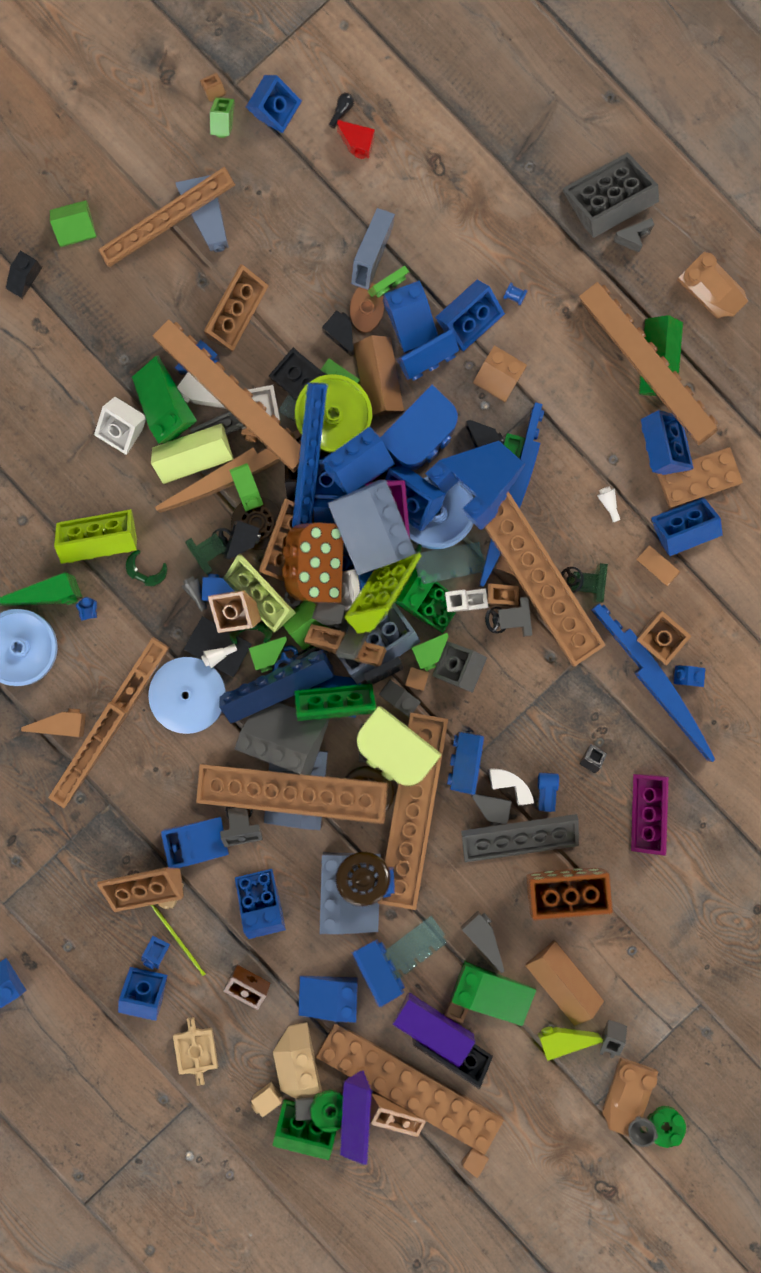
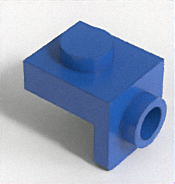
M676 665L674 684L704 687L706 668Z

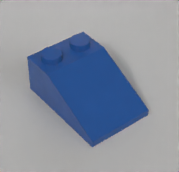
M420 280L384 293L383 303L403 353L411 351L438 336L429 303Z
M300 976L299 1016L335 1022H356L358 977Z

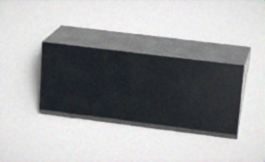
M412 1038L415 1048L476 1088H481L493 1055L474 1044L461 1066L457 1067Z

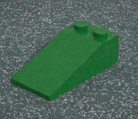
M155 356L132 376L149 429L158 444L176 439L197 421L159 356Z
M65 572L0 597V606L72 605L78 602L77 599L81 598L82 594L75 576Z
M464 961L451 994V1001L467 1009L523 1026L536 989Z

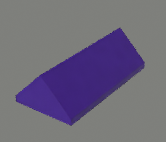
M410 992L407 993L392 1024L457 1067L461 1066L475 1044V1037L472 1032Z
M359 1071L344 1081L340 1155L362 1165H367L371 1088L364 1071Z

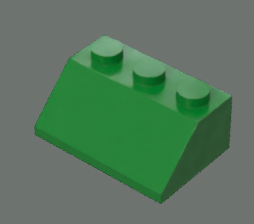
M284 1099L272 1146L329 1160L336 1131H322L315 1125L312 1119L296 1121L295 1102Z

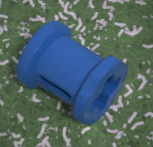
M510 282L503 298L511 299L521 306L528 290L519 289Z

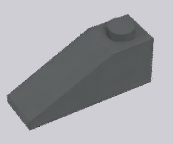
M477 911L461 928L494 966L503 973L504 967L493 928L490 924L492 921L485 913L481 915Z

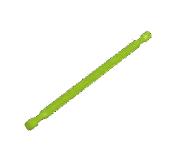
M150 905L195 967L199 969L201 975L204 976L206 973L200 968V965L154 905Z

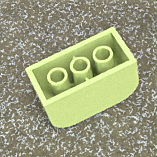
M382 706L375 710L361 728L357 737L358 748L368 759L366 762L375 769L379 767L383 770L382 775L388 780L394 779L403 785H414L420 782L442 755Z

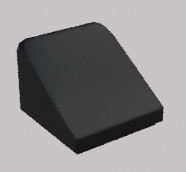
M590 744L579 764L591 772L597 773L601 769L607 753Z

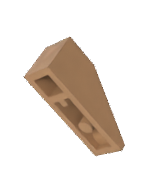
M69 708L68 712H61L21 727V731L82 737L84 735L86 713H80V709Z
M371 1094V1125L416 1137L419 1136L426 1123L425 1120L385 1097Z

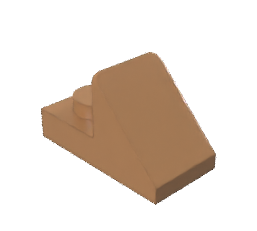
M488 584V604L519 605V586Z

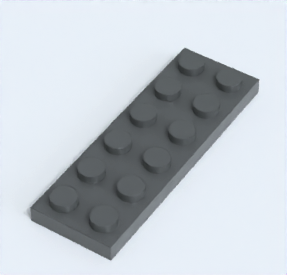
M574 814L463 830L461 834L464 861L471 862L579 846L578 816Z

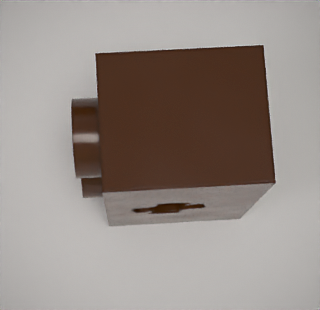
M236 965L228 978L223 992L258 1010L267 996L271 983Z

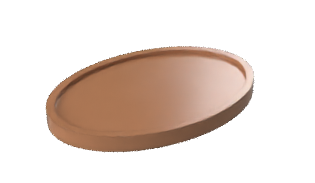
M359 287L351 300L350 317L352 324L358 331L367 333L374 330L382 319L384 313L383 295L379 298L376 295L371 298L367 289Z

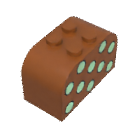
M306 523L294 526L288 532L283 548L285 565L283 566L282 574L286 591L296 600L341 603L343 539L337 525Z
M578 868L542 871L526 875L529 910L533 920L613 913L610 877L605 869Z

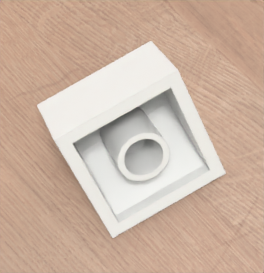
M114 397L102 407L94 435L127 455L143 430L146 421L145 415Z

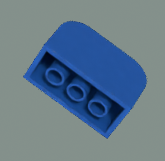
M431 385L380 437L393 462L397 466L402 465L412 471L421 468L427 461L431 463L437 457L438 450L440 448L445 449L451 442V436L455 431L458 420L457 410L436 387Z

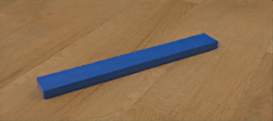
M326 383L307 384L292 528L299 524L312 523L327 393Z

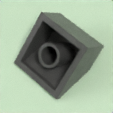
M447 641L432 676L473 693L487 657Z

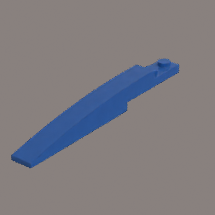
M535 402L532 408L520 460L524 462L525 466L514 485H511L509 493L519 509L525 496L540 447L539 442L533 441L538 438L540 429L537 428L538 421L542 422L544 410H541L543 404ZM492 539L490 540L479 583L481 588L485 585L501 554Z
M595 605L591 609L593 614L639 667L634 672L637 678L705 759L709 762L715 761L691 713L650 652L636 641L638 637L630 628L624 632L621 630L623 629L622 625L616 619L613 620L609 616L611 613L605 605Z

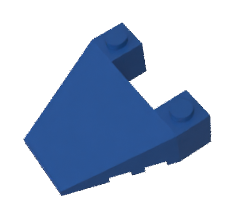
M496 441L441 459L425 474L430 482L444 493L449 491L458 481L475 497L462 509L468 519L482 530L497 515L502 501H505L507 492L511 485L513 486L525 464L500 441Z

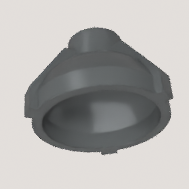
M637 1116L631 1122L628 1133L633 1145L648 1147L654 1143L655 1139H658L656 1128L650 1120ZM641 1126H646L648 1131H643Z

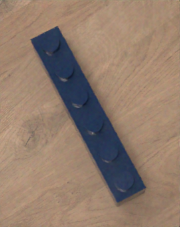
M323 649L312 652L307 657L295 660L283 668H277L272 673L265 676L262 675L248 684H242L235 690L225 692L222 696H219V708L230 724L294 696L295 691L307 690L333 678V666Z

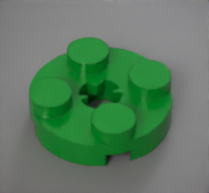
M326 1090L316 1094L310 1107L311 1119L315 1125L325 1132H334L341 1128L343 1094L336 1090ZM329 1106L335 1107V1111L331 1112V1115L328 1116V1113H325Z
M660 1106L652 1114L648 1115L647 1119L654 1124L658 1133V1139L654 1141L655 1144L660 1147L670 1148L679 1146L682 1143L686 1133V1123L676 1109L670 1106ZM665 1122H668L669 1126H671L668 1131H664L661 1128L662 1124L665 1125Z

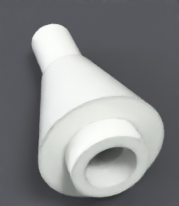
M608 486L599 490L600 494L597 496L609 511L612 521H619L620 517L616 509L615 488L611 489Z
M232 644L225 648L203 651L204 655L201 657L206 667L210 666V668H213L226 655L237 651L235 644Z

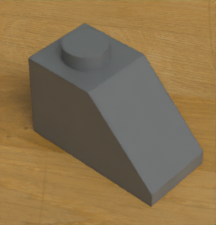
M477 793L471 795L485 818L491 821L490 825L507 824L511 807L510 800Z

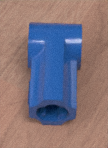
M538 774L539 811L555 812L556 791L559 789V774Z

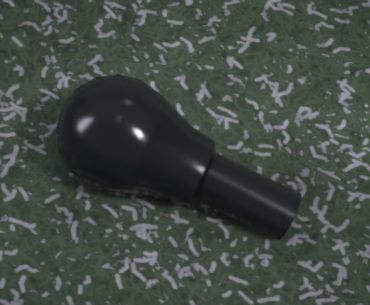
M344 92L338 97L335 114L328 124L331 128L335 129L338 120L353 107L354 98L351 94Z

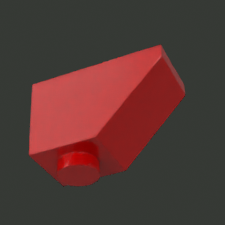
M338 120V133L350 153L359 159H369L375 139V129Z

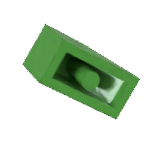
M215 98L210 110V135H216L220 138L230 136L233 123L234 99Z
M248 463L230 469L245 512L262 506L263 502Z
M447 633L411 648L420 669L424 668L425 671L436 667L435 663L439 662L449 637Z
M286 636L249 648L257 671L261 670V673L272 670V666L278 662L288 642Z

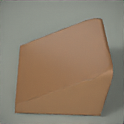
M217 73L200 80L209 101L226 95L224 86Z
M471 1148L461 1161L462 1167L478 1178L489 1158Z

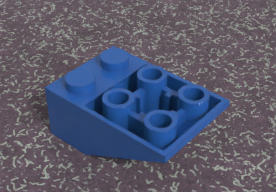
M217 817L162 830L161 835L168 868L185 867L229 855L228 847H224L221 840L220 831H224L222 818Z
M273 869L235 877L243 932L246 937L252 939L285 931L284 916Z

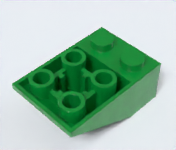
M413 569L394 601L402 609L441 633H444L456 613L448 612L445 592L450 591L420 569Z

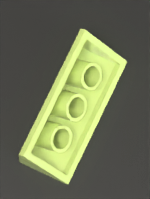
M221 423L152 447L151 464L162 483L166 484L230 462L234 458L224 425Z
M241 554L237 555L223 579L234 591L244 590L256 601L261 620L275 633L296 612Z

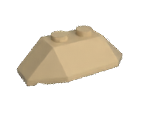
M308 1022L290 1025L273 1050L280 1089L295 1099L314 1097L316 1094L321 1093L322 1089Z

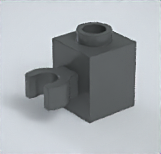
M608 1020L602 1032L601 1055L606 1051L610 1053V1058H613L615 1055L620 1056L626 1044V1025Z

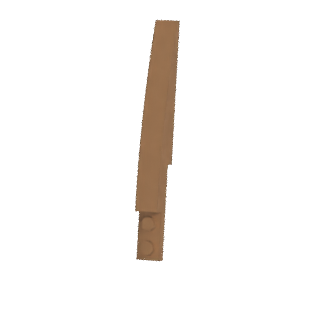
M297 429L293 432L295 435L294 439L300 442L302 436ZM252 448L159 504L155 509L159 513L169 511L235 485L230 473V469L248 463L252 476L281 462V460L268 448L258 454Z
M155 637L150 640L115 697L108 703L48 797L62 808L68 805L151 681L152 675L170 647Z

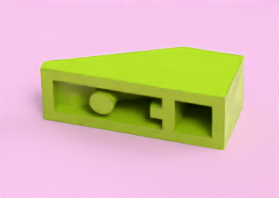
M550 1026L543 1028L538 1033L547 1061L603 1042L599 1033L560 1027L552 1028Z

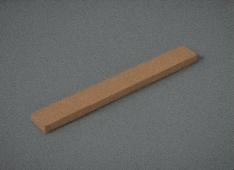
M225 167L221 168L98 249L107 266H113L234 187L235 183Z

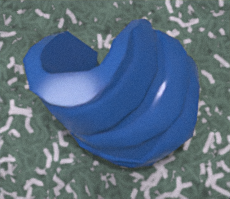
M83 597L76 604L81 621L97 618L96 610L98 605L96 600Z

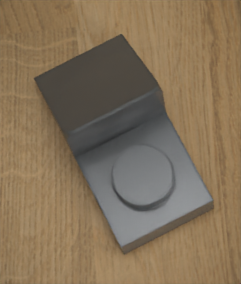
M650 218L618 231L613 240L617 244L640 252L643 247L640 238H644L651 233L654 222Z
M332 602L316 603L312 616L313 619L331 629L345 633L349 624L345 618L344 605Z
M389 680L379 693L381 697L408 717L421 703L392 680Z

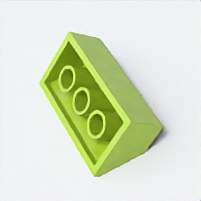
M132 510L56 523L54 547L60 563H73L75 561L137 550V536Z

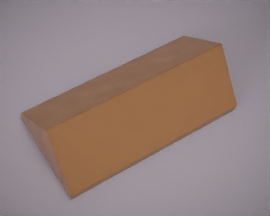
M242 264L238 267L204 330L207 339L230 351H234L269 286Z
M371 335L354 343L360 383L370 400L372 417L404 412L391 337Z
M284 499L258 570L261 574L284 581L282 569L285 565L283 548L287 534L292 528L294 502L288 499Z
M163 868L99 881L97 883V886L114 912L183 899L181 871L179 868Z
M555 940L525 964L574 1026L593 1019L604 1002Z

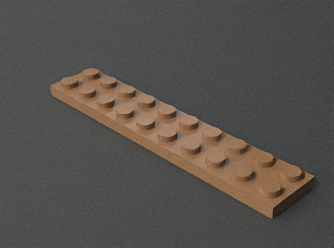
M508 491L505 501H502L498 508L497 515L484 528L569 662L575 667L606 645Z
M410 713L408 728L443 754L448 719ZM442 755L420 782L414 785L398 783L385 857L387 866L394 867L395 893L391 894L390 897H383L378 901V904L416 910Z
M200 764L196 803L384 823L388 783Z
M337 1022L334 1023L316 1055V1058L349 1077L359 1071H364L371 1090L484 1155L504 1122L501 1116Z

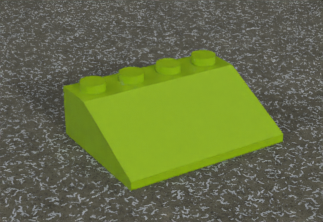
M420 553L377 568L372 572L345 615L346 620L358 634L374 630L379 621L388 612L421 558Z

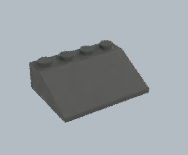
M629 153L620 156L562 188L583 227L593 238L659 202L658 184Z
M278 702L250 715L240 732L235 750L298 774L311 775L329 720L297 721L296 708Z

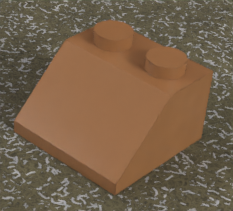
M494 345L473 384L506 402L524 373L527 364Z
M244 590L208 596L218 633L253 628L261 621L256 601Z
M660 611L647 623L636 641L667 666L692 636L667 614Z

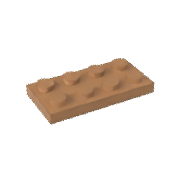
M730 447L692 460L694 467L692 470L666 475L657 473L669 509L743 483Z

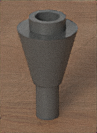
M192 576L184 580V585L181 587L196 602L199 610L207 609L204 601H202L199 578L194 579Z

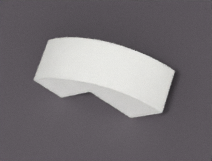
M486 588L445 592L448 612L489 608Z
M489 769L492 789L514 786L516 803L518 805L534 803L529 788L519 777L503 769Z

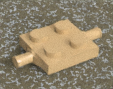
M195 1017L186 1019L188 1030L174 1034L173 1039L179 1075L195 1074L197 1086H200V1084H205L203 1073L207 1070L217 1069L218 1060L213 1028L196 1029Z

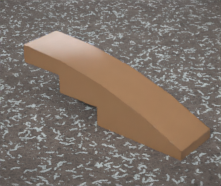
M311 624L304 642L336 654L346 633ZM365 641L355 661L378 667L381 665L387 650L383 646L370 644Z

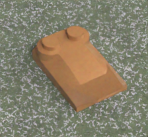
M702 253L677 279L717 319L725 316L733 317L748 302L745 291L717 263L715 256L711 253Z
M620 1057L602 1110V1114L608 1124V1129L629 1136L628 1130L631 1122L637 1116L643 1118L652 1089L657 1084L658 1071L656 1069Z

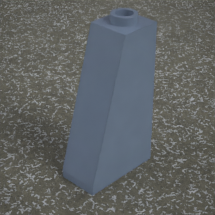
M209 176L176 182L179 194L182 195ZM217 197L192 213L191 216L209 250L221 252L229 246L219 198Z
M379 208L376 209L354 258L351 284L367 290L370 289L392 231L395 214Z

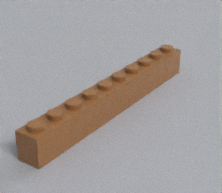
M597 281L579 296L581 303L698 446L718 431L716 426L718 422L712 415L708 416L704 410L706 408L700 400L696 402L692 397L694 395L692 390L687 385L684 387L680 382L682 379L676 371L672 372L668 368L670 364L664 356L659 357L656 353L658 351L656 346L652 342L648 343L644 337L646 335L640 327L635 328L632 324L634 323L632 317L628 313L624 314L621 311L622 306L617 299L612 300L609 296L611 294L609 289L605 285L601 286Z
M168 319L153 335L155 341L294 473L299 467L301 441L298 443L294 439L295 435L288 428L284 430L279 425L281 421L275 415L270 416L265 412L267 408L260 401L256 403L252 399L253 395L246 388L242 390L238 386L239 381L233 375L228 376L224 372L226 369L218 361L214 363L210 359L212 356L204 348L200 350L196 346L198 342L191 335L187 337L183 333L184 329L177 322L173 324Z

